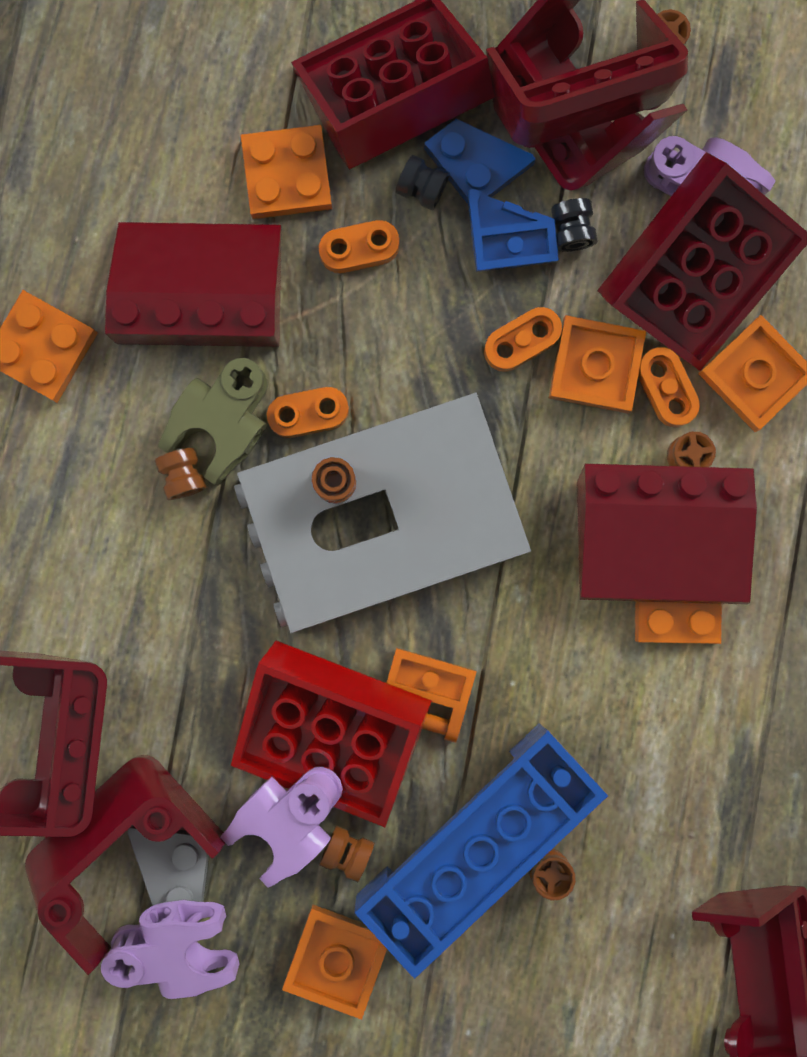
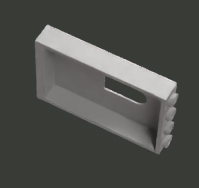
M477 392L238 472L240 484L234 485L241 508L248 507L253 523L247 525L252 543L255 548L262 547L267 561L260 564L263 577L268 588L275 586L280 602L274 603L277 619L281 627L288 625L290 633L531 552ZM330 457L341 458L348 462L353 468L357 481L356 490L352 497L339 504L328 503L321 499L312 484V472L316 465L323 459ZM386 490L399 530L336 551L324 550L314 542L311 526L313 520L320 512Z

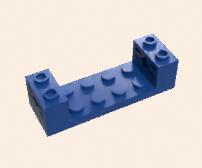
M540 723L509 751L514 759L394 872L386 866L356 895L354 913L414 979L608 797L602 788Z

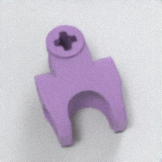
M668 136L657 144L644 165V176L647 182L669 196L673 195L706 152L726 162L764 195L770 192L775 183L772 175L762 168L746 151L720 138L708 139L701 150L684 138ZM667 159L672 162L671 168L665 165Z
M315 767L307 771L286 791L273 777H270L237 811L232 823L220 838L228 846L233 845L245 835H256L268 842L272 848L274 859L267 868V871L260 877V880L269 888L286 877L297 874L328 844L331 837L319 824L325 820L331 808L341 797L343 789L341 780L332 770L324 767Z
M179 900L149 907L141 914L139 918L140 924L125 925L115 932L111 941V950L105 954L101 964V973L104 979L111 985L119 988L158 983L162 996L168 999L197 996L231 983L236 979L239 968L237 953L231 950H210L197 942L214 937L222 931L223 922L226 918L224 906L215 902ZM211 917L209 920H206L204 922H198L203 918ZM219 967H225L223 970L219 972L207 973L210 970Z

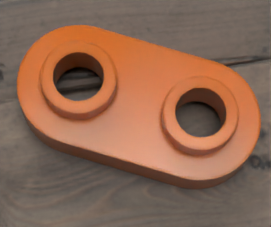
M383 220L333 229L327 232L319 243L321 262L329 271L334 273H346L387 264L398 254L399 234L392 224ZM375 235H383L387 239L386 243L381 246L373 244L371 240ZM337 243H342L347 249L343 254H335L332 252V247Z
M545 307L534 308L495 330L488 337L484 347V356L487 363L495 370L502 372L516 369L555 345L562 332L561 320L553 310ZM535 325L543 326L546 329V336H535L532 332V327ZM501 345H506L511 349L512 355L508 358H503L498 355L497 348Z
M665 347L649 350L641 358L638 378L658 419L666 426L682 427L697 416L700 407L699 398L678 355L674 351ZM653 364H658L663 368L662 377H656L652 374L651 366ZM674 400L680 404L681 412L679 414H674L670 411V401Z
M322 387L276 398L268 407L267 421L277 435L284 438H294L340 427L348 417L349 406L345 395L340 390L333 387ZM329 400L335 403V410L331 414H324L320 411V406L324 401ZM284 409H292L295 412V417L291 422L286 423L280 420V414Z

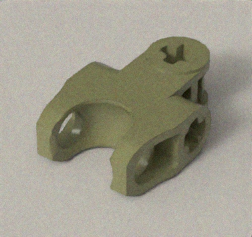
M237 358L230 361L224 367L212 387L199 378L192 380L173 406L158 447L166 453L179 450L191 435L198 432L209 433L215 441L216 454L206 470L204 478L219 486L231 471L249 456L265 431L267 423L252 414L268 389V380L265 373L254 361L247 358ZM240 375L245 378L249 376L254 383L250 388L246 386L241 387L237 382V378Z

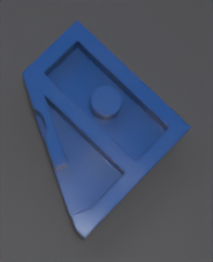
M458 119L452 121L424 143V150L438 167L450 172L448 180L467 204L468 190L476 189L481 191V194L492 198L531 168L536 160L533 154Z
M476 189L467 191L476 272L559 261L554 218L538 212L526 211L521 206L508 201H499L481 194V191Z

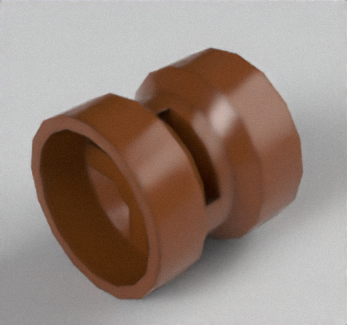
M195 448L176 450L155 459L158 472L168 475L165 478L166 484L163 487L167 500L184 498L207 489L204 476L199 474L197 469H193L199 461Z
M330 457L323 459L312 472L314 490L321 499L328 503L339 504L345 502L352 497L356 490L357 481L353 468L341 458Z
M336 825L331 839L324 850L319 866L328 870L337 868L344 872L346 878L358 883L369 861L375 842L364 837L357 840L349 835L348 830ZM347 843H351L343 859V862L340 863Z
M552 849L528 871L536 891L543 898L551 901L561 900L573 891L576 882L575 872L567 858L559 850Z

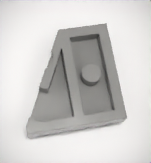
M132 825L128 829V836L152 905L179 900L203 902L209 855L187 831L178 830L171 838L155 842L146 839Z

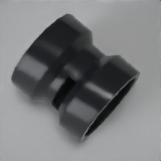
M411 155L400 175L395 193L405 198L414 196L419 199L421 206L433 211L443 194L450 172L440 167L435 169L427 167L423 159Z
M569 199L552 206V218L555 219V224L558 226V233L556 234L558 251H579L597 244L596 229L591 226L590 218L593 215L592 201L590 199Z

